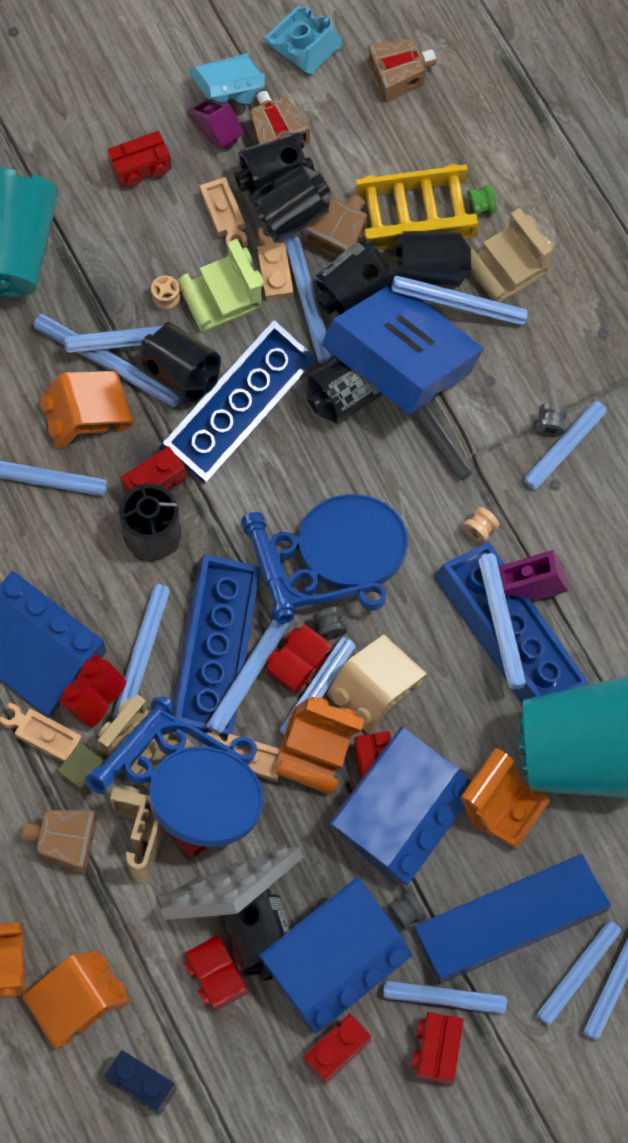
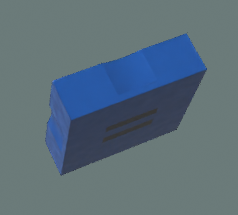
M391 285L386 286L334 318L321 344L349 368L369 380L378 391L409 415L430 402L438 392L452 387L469 375L484 349L423 300L394 293L391 291Z

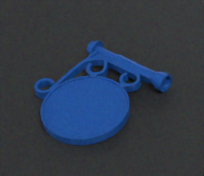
M347 494L332 497L321 502L303 520L299 537L289 532H279L269 541L267 532H265L266 523L262 513L251 512L241 519L244 533L251 538L265 583L269 587L275 608L271 611L272 618L279 624H286L294 619V608L323 604L359 595L360 604L365 609L372 611L382 608L386 602V590L380 584L386 582L397 573L407 554L408 535L401 517L389 505L370 496ZM281 541L289 542L292 546L287 550H281L279 557L276 544ZM299 549L301 559L307 569L296 571L287 580L280 558L289 559ZM303 578L312 581V584L305 588V594L292 588L298 580ZM318 580L329 586L341 589L313 595L317 590ZM376 592L381 598L376 601H370L365 598L364 593Z
M165 696L154 698L151 702L152 711L139 726L133 729L103 765L93 768L86 776L85 780L88 787L98 794H104L113 784V778L117 777L124 770V775L130 782L134 784L150 783L148 798L152 813L159 824L174 837L184 842L204 847L229 845L242 839L257 824L263 807V790L260 781L254 771L247 765L252 763L256 757L257 746L255 742L247 737H238L231 742L229 748L198 728L172 716L174 704L169 698ZM176 732L175 738L180 744L175 746L167 744L162 734ZM185 734L192 736L208 747L185 748ZM155 739L159 749L168 756L153 771L151 761L141 756V754ZM245 747L250 751V754L241 755L234 751V749ZM137 759V764L146 770L143 774L134 773L130 768Z

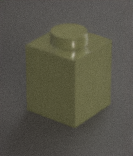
M80 743L58 768L59 777L83 797L90 789L85 780L86 776L93 768L103 765L105 757L94 746L87 748Z

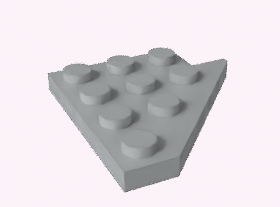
M286 845L276 846L267 853L246 861L233 863L224 870L206 877L195 878L186 885L159 895L158 899L162 907L160 910L164 920L238 914L304 858L300 846L289 848Z

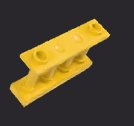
M450 164L444 168L378 177L369 175L362 179H356V195L366 197L371 221V228L365 229L364 242L368 243L370 241L378 250L396 248L397 234H402V231H459L464 239L477 237V214H466L460 184L466 183L467 164ZM449 185L455 216L439 218L433 187ZM421 189L427 220L412 222L409 217L405 191ZM394 193L399 224L384 226L382 224L377 195Z

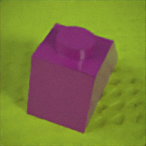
M206 98L187 110L189 117L214 145L229 147L238 141L237 137L244 134L231 105L228 103Z
M554 550L498 566L505 595L542 600L568 592L565 569Z

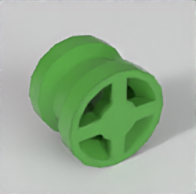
M486 185L481 190L470 189L467 191L468 203L472 214L480 216L482 212L494 213L497 211L496 198L491 185Z

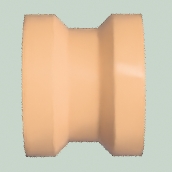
M168 275L156 278L151 285L154 305L163 311L175 309L180 302L177 280Z
M477 507L472 519H467L463 523V528L467 534L482 544L488 541L491 531H496L500 527L498 519L483 507Z

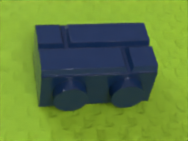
M123 1050L119 1052L104 1076L107 1083L141 1105H147L149 1110L159 1116L177 1090L174 1082Z

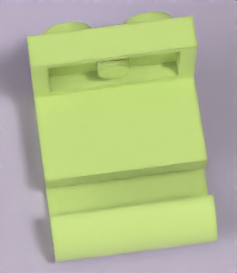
M238 239L227 243L228 257L199 268L201 276L191 280L187 273L177 281L184 300L201 332L208 331L249 314L262 306L261 287L264 286L262 276L258 270L253 271L250 265L252 263L251 255L247 247H241Z

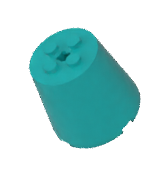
M0 168V298H16L33 294L37 289L58 199V189L51 181L35 174H31L30 178L17 176L16 170Z
M628 676L523 699V715L518 717L520 733H524V736H519L520 754L526 755V758H522L523 777L528 776L530 791L628 799Z

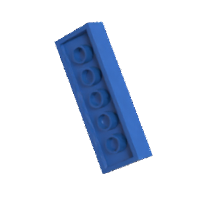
M273 320L217 382L213 390L205 395L158 449L162 451L170 446L184 467L205 484L316 360V357Z
M487 542L444 563L438 571L435 580L507 681L479 558L485 553H493L496 556L498 566L505 565V563L490 542ZM505 595L526 681L523 688L513 690L523 704V699L589 685V681L529 598Z
M203 554L197 562L173 696L174 708L172 716L207 734V732H212L207 728V723L245 664L261 568ZM237 709L223 732L218 734L219 736L228 738L229 734L233 735Z
M582 853L414 925V930L440 985L608 912L611 903L598 884Z

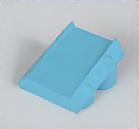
M298 5L264 37V42L306 73L315 75V70L337 49H341L343 37L335 32L331 19L327 17L316 18L311 9Z
M249 53L189 69V74L209 100L227 102L229 99H234L243 104H251L254 97L265 87V73H260L249 59Z

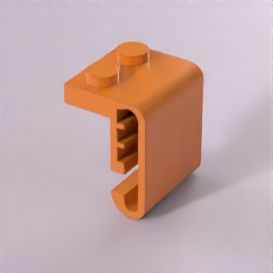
M116 371L67 372L60 374L40 397V406L45 413L49 435L53 439L55 448H66L77 434L106 433L109 429L108 424H114L116 432L127 430L134 425L118 372Z
M312 697L295 706L291 712L274 767V774L331 795L338 783V779L334 778L336 769L343 766L351 736L362 731L365 719L356 716L357 713L351 709H337L328 705L329 702L323 698Z
M495 748L460 799L473 825L517 850L549 804L550 799L542 792L530 791L529 785L523 783L518 769L513 766L514 760L504 751Z
M21 921L0 923V999H11L16 996H23L26 993Z
M98 950L74 954L66 958L22 996L23 1001L55 1050L68 1045L73 1041L71 1037L73 1034L84 1032L106 1012L122 1009L131 1002L126 994L125 986L120 980L116 979L109 968L108 960Z

